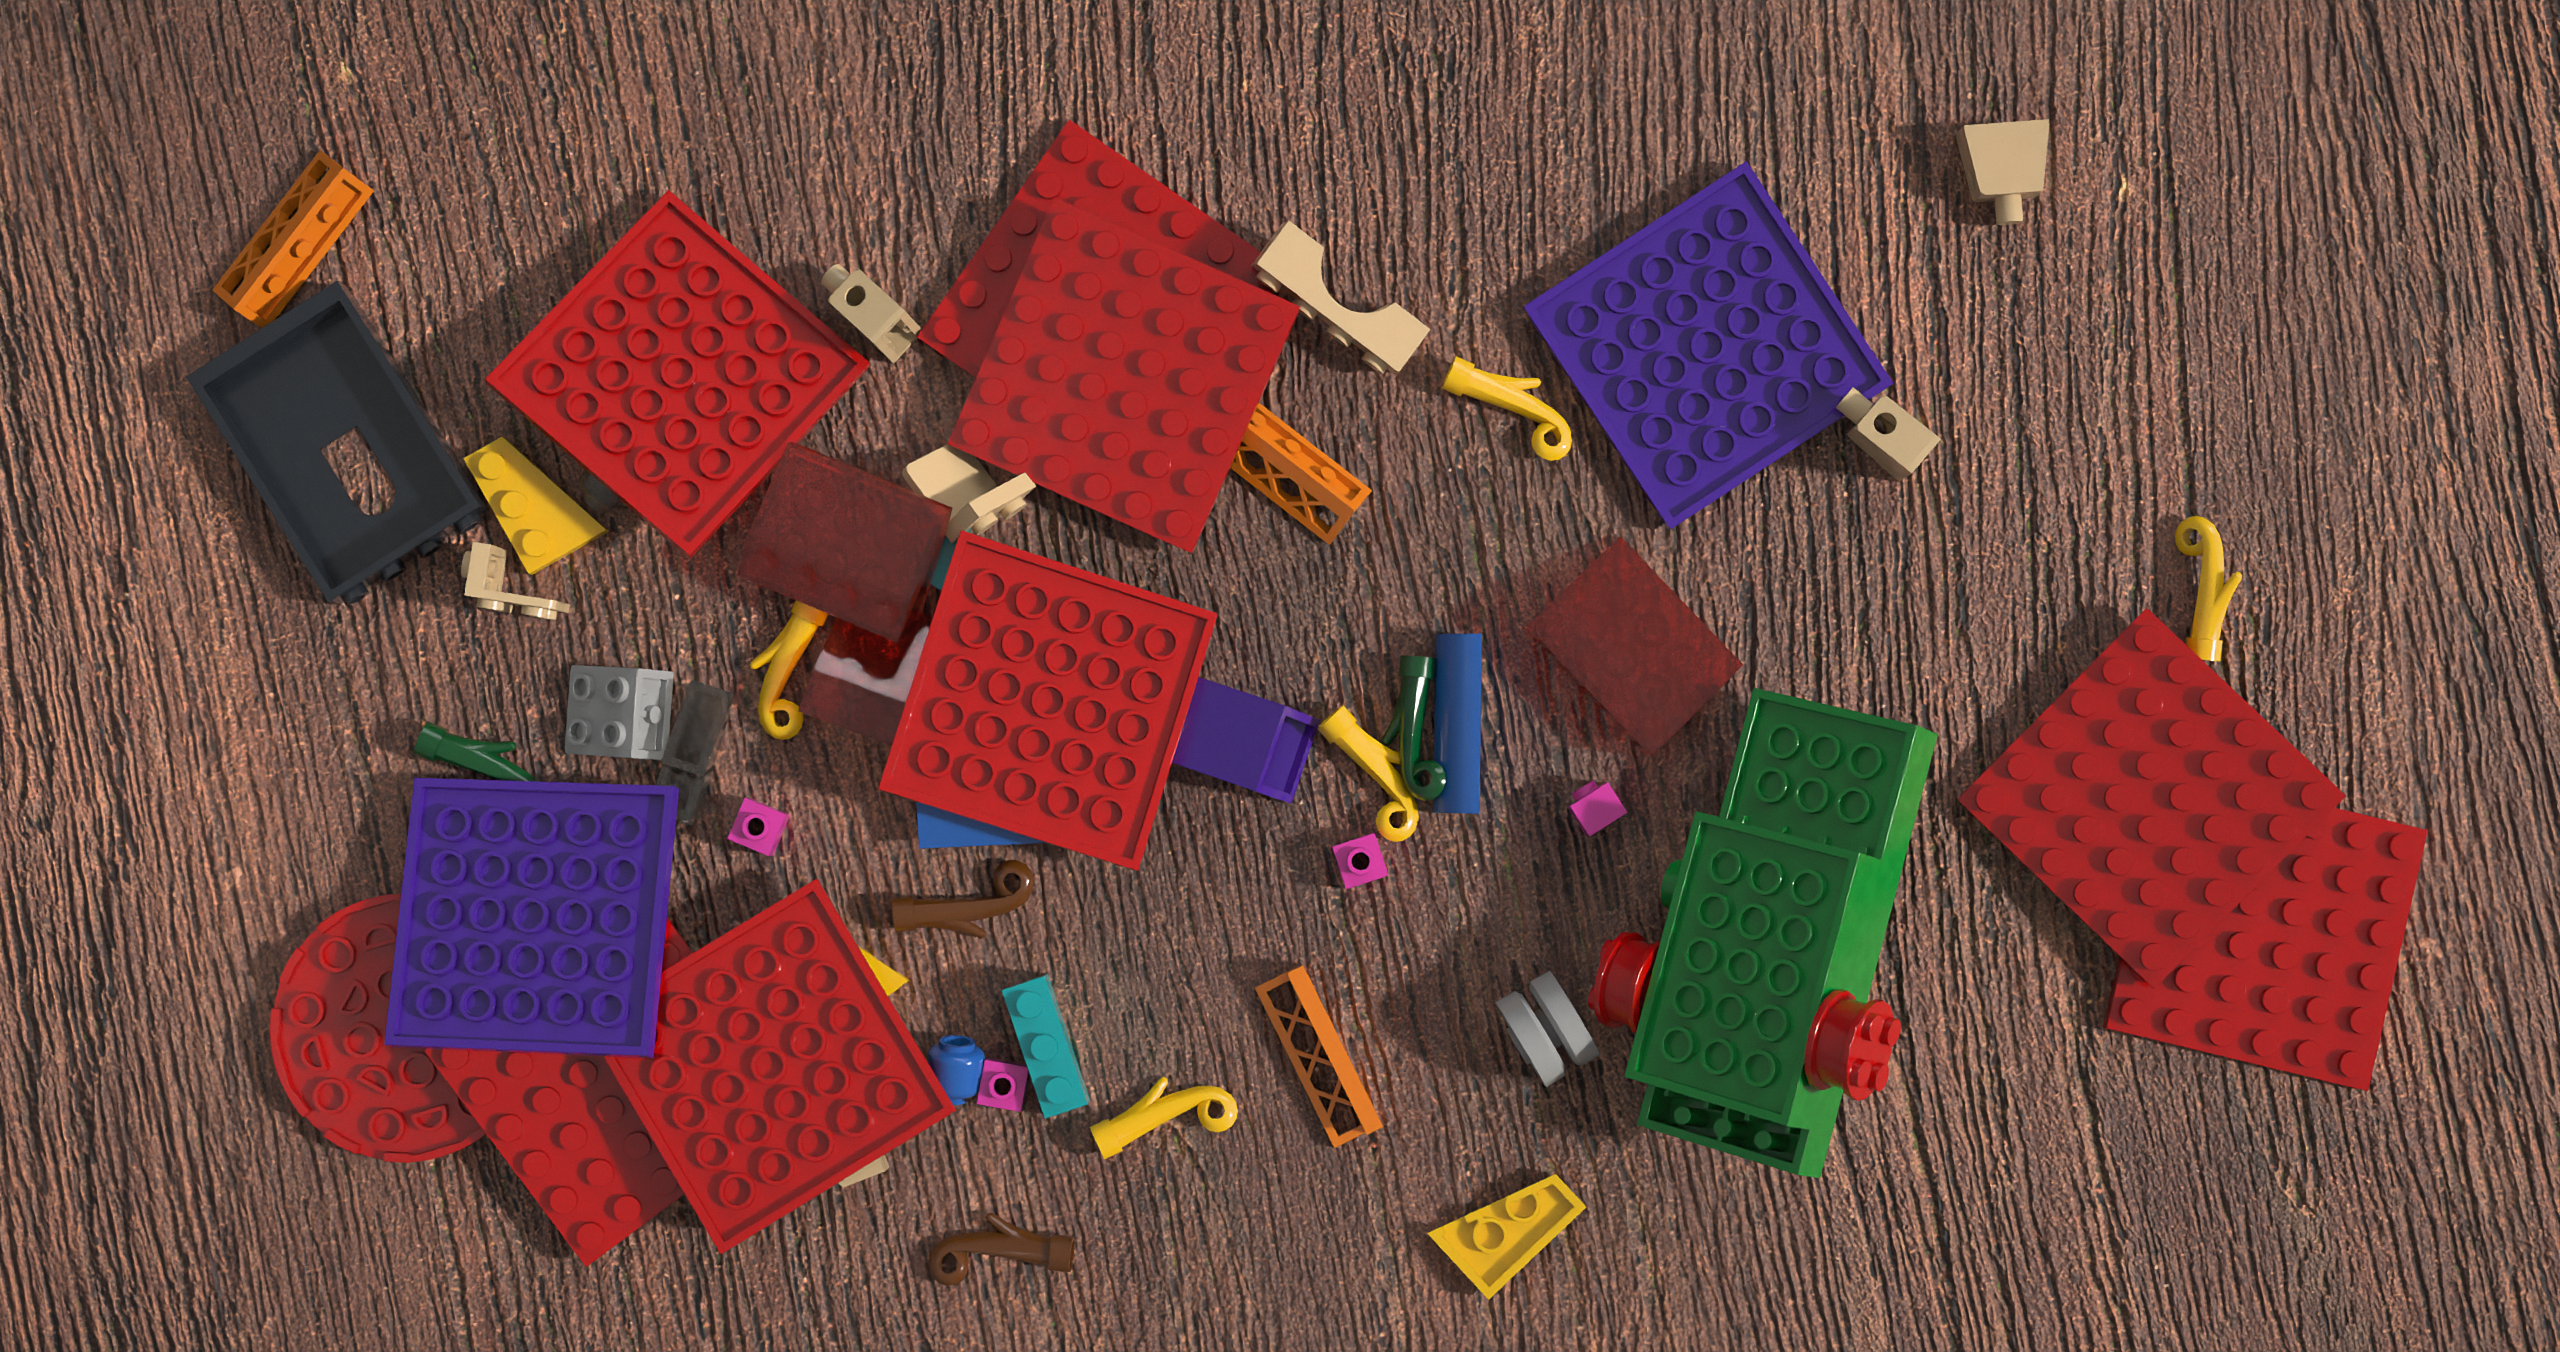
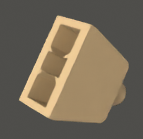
M2049 119L1964 125L1956 133L1973 202L1995 201L1996 225L2023 223L2022 199L2035 198L2043 191Z
M836 264L825 273L821 284L832 293L828 302L892 363H895L917 340V336L922 330L919 325L859 268L850 274L840 264Z
M1852 387L1836 406L1840 412L1855 423L1848 432V437L1899 482L1912 474L1941 440L1936 434L1884 394L1872 403ZM1874 420L1884 424L1886 434L1876 431Z

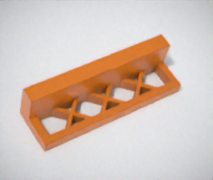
M319 150L212 290L235 311L260 328L265 327L278 317L374 190L343 168L330 156ZM326 168H330L328 172L325 174V176L321 179V181L318 184H316V181L320 178V176L323 174ZM298 207V211H297V212L294 214V216L289 220V216H290V215L293 213V211ZM271 242V246H270V247L267 249V251L262 255V251H263V250L266 248V246ZM244 277V280H243V282L241 283V285L237 288V290L234 292V294H232V293H231L232 290H233V289L235 288V286L239 283V281Z
M1260 403L1230 467L1329 545L1372 491ZM1254 450L1262 456L1265 468L1256 469L1247 462L1244 451ZM1279 478H1290L1298 484L1301 496H1290L1281 487ZM1314 505H1325L1339 516L1332 527L1317 517Z
M1301 964L1255 987L1333 1147L1336 1148L1364 1133L1368 1135L1382 1128V1122L1304 965ZM1291 981L1299 997L1294 1013L1291 1014L1276 1009L1267 992ZM1301 1005H1303L1310 1020L1298 1016ZM1279 1016L1291 1019L1288 1031H1286ZM1296 1021L1314 1028L1318 1040L1313 1054L1294 1047L1290 1038ZM1321 1045L1329 1060L1318 1056ZM1299 1056L1311 1059L1307 1071ZM1316 1061L1334 1068L1338 1080L1333 1094L1314 1088L1310 1078ZM1341 1085L1349 1100L1338 1096ZM1319 1096L1331 1100L1327 1112ZM1339 1102L1353 1107L1361 1124L1338 1135L1330 1120L1335 1103Z

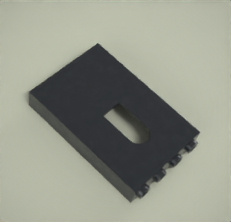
M339 281L329 285L186 376L329 603L340 605L344 602L346 606H350L360 601L369 594L368 586L379 579H382L383 582H388L401 575L407 569L404 563L417 555H420L421 558H426L434 554L445 545L442 539L456 530L459 534H463L475 528L482 522L480 515L489 510L350 288ZM356 427L361 431L395 486L396 496L393 505L389 510L380 515H367L356 507L321 449Z

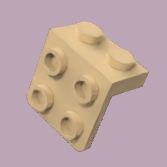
M949 444L908 464L902 471L904 479L951 543L957 541L961 530L980 535L992 527L999 517L1002 516L1005 520L1011 518L1027 505L1023 498L1036 487L1026 473L997 486L975 456Z
M473 542L472 550L465 552L461 568L462 577L467 578L464 596L476 598V607L512 613L513 605L522 606L521 614L556 620L557 612H569L570 605L566 603L501 592L508 550L491 544Z

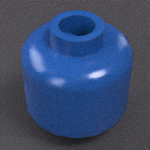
M949 1035L941 1037L939 1043L933 1045L928 1050L927 1062L953 1105L964 1104L967 1102V1098L979 1093L985 1061L984 1051L975 1045V1041L972 1038L966 1036Z

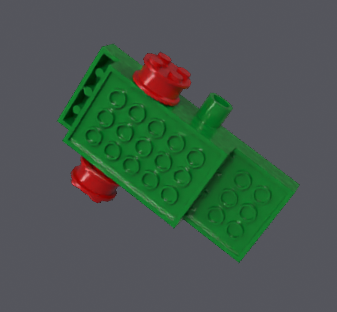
M1753 688L1720 815L1718 817L1695 811L1683 859L1673 861L1666 870L1662 880L1661 901L1663 906L1669 909L1661 941H1656L1654 944L1648 943L1643 936L1634 931L1622 932L1614 940H1606L1600 951V965L1596 973L1595 985L1591 988L1588 996V1006L1591 1010H1594L1599 1023L1611 1029L1625 1025L1630 1027L1631 1031L1636 1034L1624 1077L1647 1084L1637 1122L1638 1126L1796 1175L1821 1177L1843 1091L1846 1096L1855 1101L1867 1099L1874 1090L1882 1091L1889 1076L1887 1064L1891 1056L1892 1046L1895 1045L1900 1035L1901 1022L1899 1019L1894 1018L1891 1006L1880 999L1868 1002L1867 1000L1936 744L1937 733L1914 724Z

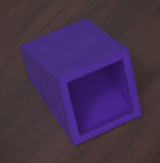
M1198 677L1172 763L1291 804L1320 720L1285 705Z

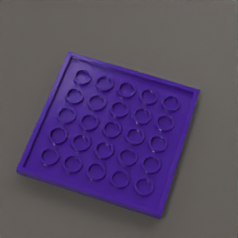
M1747 161L1523 306L1525 314L1668 530L1685 521L1845 416L1836 406L1852 387L1869 400L1894 384Z
M414 778L384 1045L401 1048L654 1058L679 789L675 786Z

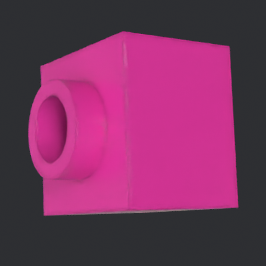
M1594 780L1574 791L1572 796L1575 801L1567 806L1584 834L1588 837L1627 813L1610 784L1604 782L1598 786Z
M745 797L727 839L767 856H774L790 814L755 799ZM754 818H759L764 823V831L758 836L753 835L749 830V824Z
M1375 833L1332 846L1345 889L1389 876ZM1359 852L1365 853L1369 858V864L1363 870H1357L1352 865V857Z
M987 1057L984 1061L977 1104L1021 1112L1024 1108L1030 1075L1027 1064ZM996 1079H1008L1011 1083L1010 1092L1007 1094L998 1093L994 1086Z

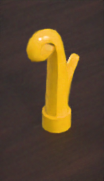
M1455 356L1443 381L1442 389L1459 397L1462 394L1540 423L1533 432L1531 439L1532 448L1536 454L1550 461L1559 460L1566 456L1571 448L1572 437L1570 427L1565 419L1553 408L1523 391L1540 386L1541 381L1539 378H1515L1488 373L1474 368L1475 364ZM1553 432L1557 439V446L1547 445L1544 441V435Z
M2192 516L2181 521L2175 532V544L2180 552L2188 556L2202 555L2200 582L2190 637H2186L2185 644L2202 660L2221 661L2223 642L2219 640L2221 627L2229 601L2242 579V574L2240 572L2233 573L2224 584V558L2220 535L2214 524L2204 517ZM2193 530H2197L2202 537L2195 545H2192L2189 540Z
M799 593L791 609L793 614L784 629L750 663L752 669H758L771 661L759 695L758 715L760 724L766 733L780 740L790 739L798 734L802 728L803 714L798 705L788 700L779 699L818 627L824 626L832 609L829 605L804 593ZM785 710L789 714L790 720L786 726L783 727L777 723L775 712Z
M1341 705L1317 727V730L1330 744L1334 742L1394 800L1380 809L1376 817V826L1379 833L1385 839L1393 842L1404 841L1415 831L1419 815L1414 796L1408 792L1401 775L1391 764L1400 765L1399 752L1388 748L1368 735L1355 723L1357 721L1356 718L1344 705ZM1393 812L1402 813L1403 823L1399 828H1393L1389 822V817Z
M1161 1077L1149 1092L1128 1110L1110 1121L1105 1119L1090 1126V1129L1105 1160L1122 1152V1147L1196 1106L1198 1117L1203 1127L1212 1132L1225 1131L1237 1119L1238 1109L1236 1101L1231 1094L1222 1088L1209 1085L1188 1088L1160 1098L1168 1084V1079ZM1211 1102L1223 1106L1225 1112L1221 1118L1213 1119L1208 1115Z

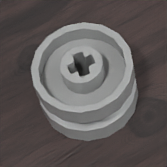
M1549 970L1529 982V990L1539 1007L1538 1010L1533 1012L1523 995L1516 991L1495 1002L1509 1027L1506 1031L1526 1064L1531 1063L1545 1087L1566 1075V1067L1556 1050L1559 1046L1562 1045L1571 1061L1579 1066H1583L1600 1055L1582 1020Z

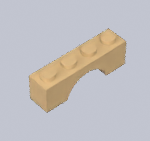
M1289 220L1283 222L1251 266L1259 271L1255 278L1274 293H1278L1280 289L1288 293L1295 299L1292 303L1301 306L1299 313L1306 318L1313 320L1315 316H1318L1330 326L1326 332L1337 342L1347 348L1352 342L1365 352L1361 359L1380 374H1383L1386 369L1391 373L1399 372L1430 329L1396 302L1388 303L1370 313L1354 312L1338 304L1330 296L1322 280L1321 261L1324 247Z

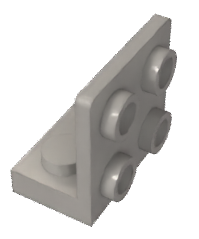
M572 665L570 669L565 753L667 760L674 672L641 668Z

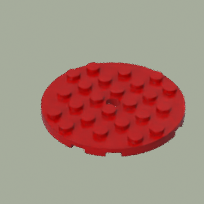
M400 893L368 898L345 907L321 922L302 945L295 949L279 978L280 985L276 994L274 1008H271L270 1043L274 1065L289 1100L302 1117H306L313 1126L324 1134L323 1137L354 1154H362L386 1162L409 1163L446 1156L477 1142L487 1134L424 1052L426 1049L389 1047L384 1045L401 901Z

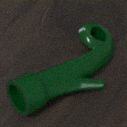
M1402 655L1400 656L1399 677H1402L1400 693L1392 720L1382 738V744L1389 746L1399 733L1400 771L1408 792L1420 800H1433L1444 789L1446 782L1445 772L1436 761L1426 760L1420 762L1428 692L1430 680H1434L1436 659ZM1426 772H1429L1431 781L1425 786L1421 781V777Z
M428 721L422 729L414 748L413 754L431 762L435 760L442 761L495 780L538 782L522 768L496 755L514 751L517 745L513 741L492 742L464 738L449 733L447 729Z

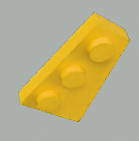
M500 437L463 458L528 574L533 575L609 532L608 529L594 519L569 494L565 493L506 438Z
M1554 1174L1427 1234L1489 1300L1575 1219L1586 1206Z

